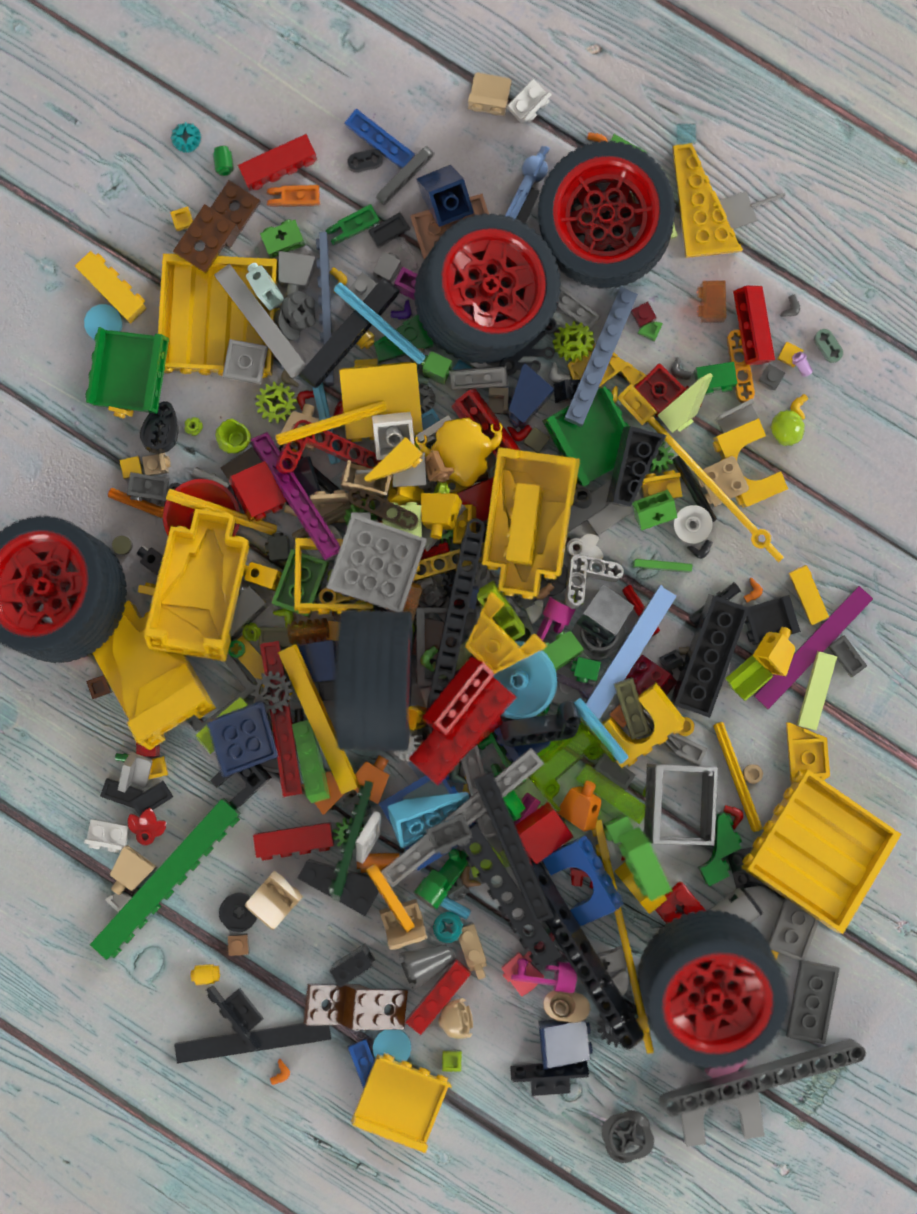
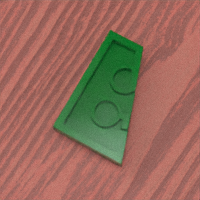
M419 315L406 320L395 329L417 349L434 347L432 338H429L418 319ZM386 336L373 343L379 363L407 355Z

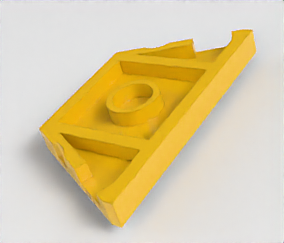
M786 722L791 785L794 782V775L800 770H809L822 780L830 777L827 737Z

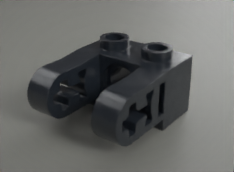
M261 764L237 772L245 781L246 787L229 802L235 810L272 778ZM219 771L210 781L218 788L233 774L223 777L221 771Z

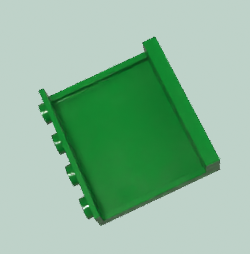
M98 327V331L95 334V349L91 357L92 368L88 375L89 386L85 393L86 403L99 407L109 408L111 406L123 410L157 414L169 338L162 334H155L154 336L111 331Z
M606 386L597 390L582 427L564 420L569 406L542 420L560 455L580 459L577 484L583 487L614 469L623 427L629 426L628 423L624 422L622 411L615 405L613 394Z

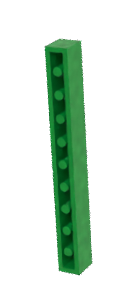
M222 798L89 945L105 960L111 957L115 958L122 951L120 948L124 942L128 944L135 937L133 932L137 928L141 930L148 922L146 918L151 913L154 915L162 907L160 905L163 899L168 900L175 891L172 889L177 884L181 886L188 878L186 874L189 870L194 871L201 864L199 859L203 855L207 857L214 849L212 845L216 841L220 842L227 835L225 831L228 827L231 826L233 828L240 821L238 816L241 813L237 809L235 810L225 798Z

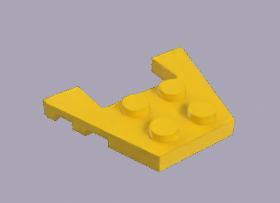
M588 351V357L583 355L582 361L576 358L575 362L571 361L567 365L572 380H581L593 351ZM613 352L599 387L619 372L633 386L638 384L646 375Z
M492 592L487 598L486 604L480 613V617L465 648L478 660L484 662L495 674L545 649L547 645L534 633L520 647L502 630L492 618L505 604Z

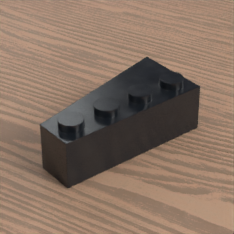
M633 426L623 427L607 503L623 507L632 506L642 486V481L645 475L648 474L650 465L654 457H656L666 435Z
M308 859L297 879L332 898V894H329L332 879L336 880L338 873L335 872L336 867L333 865ZM347 870L340 903L366 916L379 891L369 875Z

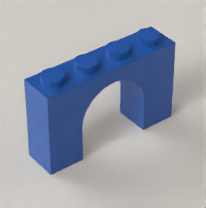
M586 835L559 847L542 860L550 875L569 867H576L586 872L591 878L594 888L592 897L577 903L570 910L580 927L617 911L624 904L620 893L615 889L611 877L605 871L601 859L596 855L593 845Z

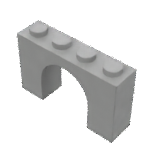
M710 1090L707 1091L704 1096L709 1095ZM759 1092L725 1101L737 1107L741 1131L745 1139L765 1136ZM689 1096L686 1099V1102L690 1101L692 1096ZM710 1106L681 1114L683 1137L687 1147L706 1144L703 1119Z

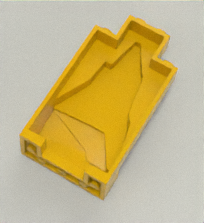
M498 448L482 565H487V569L498 570L501 567L498 591H503V595L514 596V593L522 594V598L533 599L534 596L537 597L539 595L542 574H545L544 577L549 579H556V576L561 575L580 459ZM517 483L540 485L543 489L532 566L509 563L506 561V557H504L505 546H508L509 542L507 528L508 526L511 527L512 521L509 518L511 507H514L512 493Z
M205 508L201 510L195 509L190 530L183 526L170 528L144 632L149 649L226 662L231 642L230 629L249 551L248 540L241 536L232 537L235 526L234 515L227 512H212Z
M129 600L124 604L125 610L122 612L121 621L119 620V625L114 629L112 636H109L106 643L104 642L92 654L129 719L127 725L137 743L150 750L166 740L164 733L193 715L200 719L215 710L216 707L186 655L148 648L144 632L150 611L142 617L136 605Z

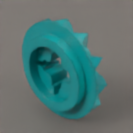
M184 122L183 124H177V127L172 129V144L181 152H192L201 143V133L193 123ZM185 131L191 136L188 137L186 143L183 138H180L184 136Z
M444 912L435 919L433 932L440 942L452 943L458 940V937L462 934L463 924L460 917L455 913ZM445 923H447V924H449V925L452 924V926H451L452 933L449 932V931H446V932H445V930H446V928H447V927L445 926V925H446Z

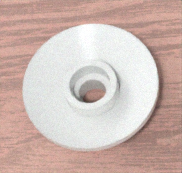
M690 505L684 507L677 513L678 518L674 520V529L677 536L687 543L695 544L702 542L712 531V518L708 511L700 506ZM691 521L696 522V528H691L689 523Z

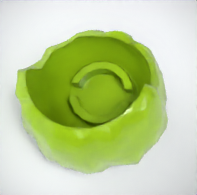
M780 411L774 416L770 426L772 434L778 443L783 446L798 444L805 432V424L795 411Z
M234 419L223 421L216 429L215 437L219 448L228 454H237L243 451L251 442L249 430L245 425Z

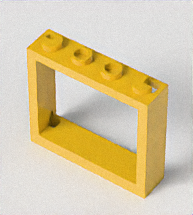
M296 538L295 611H298L300 614H310V611H318V614H330V611H338V614H341L344 610L358 612L373 611V604L368 602L367 604L301 603V550L318 549L311 538ZM336 539L341 546L343 539Z

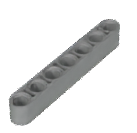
M228 264L217 272L214 276L290 377L293 379L300 374L306 364L233 267Z

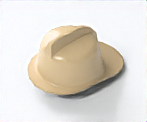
M553 990L545 996L543 1001L546 1014L558 1022H581L587 1018L590 1012V1003L587 998L576 992L572 994Z

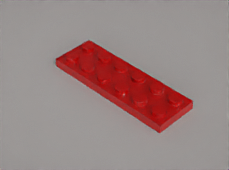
M492 677L447 735L434 730L408 759L436 785H439L513 703L516 696Z

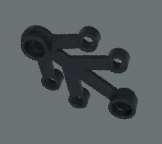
M553 318L549 321V324L552 325L551 330L544 328L520 352L516 353L513 357L500 361L499 366H505L506 363L512 364V368L507 369L508 376L515 374L517 370H521L524 364L528 365L536 373L540 371L541 363L534 360L531 363L519 362L523 357H544L547 360L554 357L555 352L551 347L532 349L546 334L555 332L557 323ZM550 350L552 355L546 356L545 352ZM535 363L539 365V368L536 370L532 368V365Z

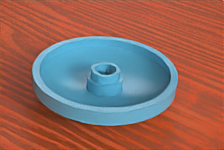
M517 641L516 643L522 647L525 642ZM542 650L493 675L497 681L516 696L513 703L502 714V716L510 719L532 718L538 715L551 703L557 688V675L554 665Z

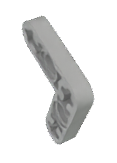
M573 556L568 563L565 591L566 605L571 609H577L584 602L586 577L617 582L624 573L622 566L618 563L592 557ZM576 561L580 565L578 572H575L577 570V564H575ZM598 565L600 572H594L591 566ZM612 569L615 570L616 576L611 572ZM572 578L579 579L581 585H574L572 583ZM574 594H575V599L578 600L576 603L574 602V599L572 598V596H573Z

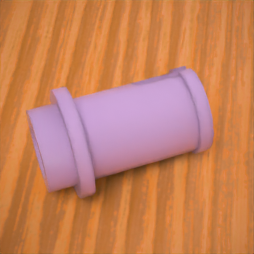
M797 352L792 356V363L798 367L803 377H807L813 372V369L806 360V354Z

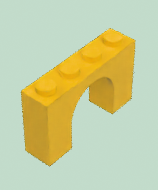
M758 418L714 437L712 444L716 453L719 452L722 458L720 461L734 456L737 460L740 450L745 445L765 437L766 434ZM776 472L757 481L744 477L749 490L736 496L735 499L739 506L741 505L742 508H745L788 490V486L782 472Z
M657 683L644 691L638 699L653 718L654 732L645 738L631 739L611 716L602 722L603 726L628 755V759L621 764L616 760L621 768L626 765L630 767L638 760L637 757L641 754L643 756L647 755L653 750L652 747L655 744H663L668 739V735L672 732L675 735L683 729L684 717Z

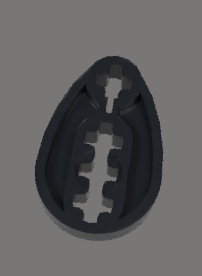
M160 402L158 413H149L142 424L140 439L144 448L151 453L161 454L168 452L177 442L179 433L178 420L170 402ZM161 425H164V427L161 428L162 435L159 436L160 443H158L157 446H154L153 444H156L157 441L155 435L159 434L158 428L161 427Z

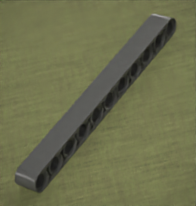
M847 1039L665 1092L659 1098V1105L668 1116H678L861 1062L866 1056V1050L855 1040ZM784 1069L782 1074L778 1075L779 1071ZM765 1074V1078L760 1080L761 1076ZM747 1080L746 1084L742 1085V1082ZM729 1085L728 1089L723 1091V1088ZM710 1090V1094L704 1096L705 1093ZM689 1096H692L690 1101L686 1102V1099ZM673 1101V1104L670 1107H667V1104Z

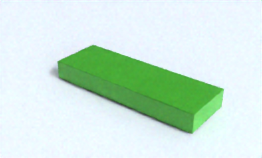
M635 559L632 568L690 573L692 572L693 565Z

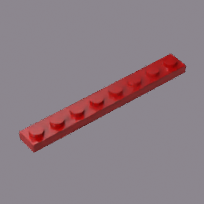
M280 641L260 644L264 674L269 676V671H272L275 676L277 672H280V678H282L285 672L284 665L278 654L281 651ZM271 680L274 685L281 684L278 680ZM270 688L271 692L268 694V696L271 695L275 697V692L278 689L274 690ZM285 691L281 694V700L284 699ZM268 700L269 705L273 706L272 700ZM283 705L284 711L281 712L277 709L276 714H273L272 709H270L275 746L278 753L277 761L283 797L301 795L303 790L290 706Z

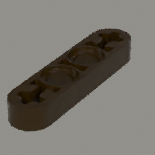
M353 488L348 493V500L353 506L406 530H414L419 524L417 515L412 511L361 488ZM359 492L363 499L369 496L365 506H362L364 504L362 500L357 499L355 502L352 497L353 494L357 495ZM378 500L380 507L377 510H371L369 508L371 501ZM388 509H397V516L389 518L387 516ZM401 512H405L403 514V517L409 519L410 516H412L413 521L415 523H410L409 526H407V522L405 520L401 519L400 522L397 521L401 517Z

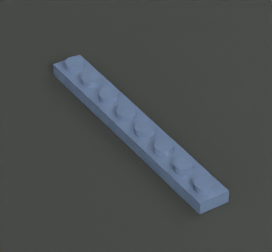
M319 232V239H316V249L320 250V257H317V269H321V276H318L317 280L318 287H321L322 294L318 295L319 306H322V313H319V323L323 325V332H320V343L325 345L332 337L329 247L327 232ZM334 370L324 380L327 386H334Z
M620 287L564 420L582 427L637 298V293Z

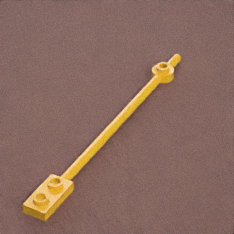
M630 384L617 399L642 426L648 422L657 433L666 435L664 440L752 534V544L759 549L765 548L779 563L784 557L771 544L772 536L770 532L766 529L756 528L653 417L657 411ZM760 535L765 536L764 542L759 540Z
M599 819L595 829H592L593 837L597 836L599 843L595 845L597 856L601 855L604 869L611 877L612 883L617 890L602 820ZM620 907L614 913L638 1013L636 1020L644 1033L643 1039L646 1053L650 1054L654 1053L653 1043L622 908Z

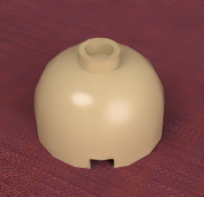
M464 998L448 1002L442 1009L438 1020L440 1028H443L449 1037L455 1039H465L472 1036V1033H469L470 1028H473V1017L470 1007L464 1004L466 1002Z

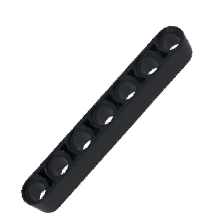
M383 278L363 302L381 316L396 299L400 290L386 278ZM354 310L304 367L300 377L314 388L319 387L370 329L372 324Z

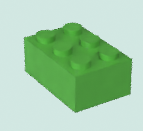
M291 549L272 604L310 618L312 611H310V614H300L294 610L295 550ZM302 552L301 603L315 604L329 563Z
M640 827L619 836L618 839L621 844L618 847L625 857L626 865L630 872H632L633 880L642 895H647L649 900L653 901L671 892L670 885L654 850Z

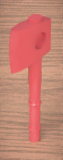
M551 932V933L549 934V936H550L551 940L554 941V940H555V937L553 936V934H552V932ZM540 941L534 948L541 949L544 943ZM530 951L524 956L518 952L501 967L504 972L503 977L512 983L521 997L533 990L538 984L511 980V975L518 974L519 964H517V960L526 959L528 961L525 976L545 977L531 963L532 960L529 956L532 953Z

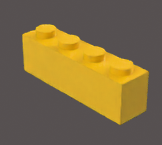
M89 251L75 265L76 269L131 324L147 309L143 304L145 300L138 293L134 295L130 291L132 289L130 284L125 279L121 281L117 277L119 273L112 266L108 268L104 264L106 260L99 253L95 255L92 251Z
M517 483L516 488L513 489L512 500H514V507H511L509 518L512 521L511 527L508 526L507 528L509 542L508 546H505L504 557H506V561L509 563L532 566L543 493L540 485Z

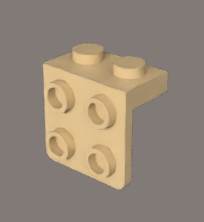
M479 72L475 73L471 94H469L468 109L475 112L505 116L511 79Z
M734 456L702 469L729 499L749 490L748 484ZM697 477L701 488L705 486L708 492L705 494L709 505L713 504L714 507L721 505L722 501Z
M344 490L334 491V494L318 491L314 492L315 495H310V500L321 517L349 502L348 493H345ZM343 517V518L339 519L338 521H336V522H334V523H346V522H345L344 517Z
M273 871L245 903V907L268 928L274 930L303 896L281 874Z
M417 899L401 903L415 926L407 933L401 927L389 907L379 910L390 950L400 949L412 943H419L427 938L423 916Z

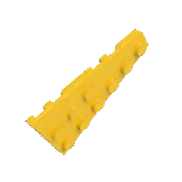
M692 143L673 145L672 151L685 258L742 252L743 249L735 237L736 234L727 220L726 213L709 183L710 180L701 166L702 163Z

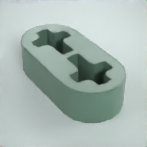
M821 329L815 334L814 342L824 358L830 363L838 362L843 357V349L832 332L828 329ZM821 335H822V336H825V335H826V336L828 337V338L826 339V342H825L824 340H823V341H820V340H819V338L821 337ZM832 351H833V352H834V351H837V352H838V354L836 355V357H835V356H833V357L830 356V354H831Z

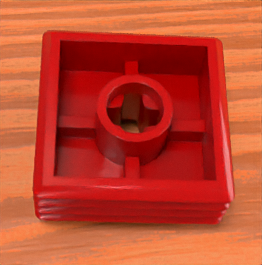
M660 363L635 386L637 391L657 411L656 417L686 390ZM654 387H656V388H660V387H661V388H662V391H661L662 394H660V393L656 394V393H655V390H656V389H655Z
M681 881L671 888V892L664 895L667 900L655 909L666 924L668 922L671 923L675 918H680L681 915H688L690 912L706 911ZM676 905L684 906L682 908V913H675V911L677 910L675 907Z

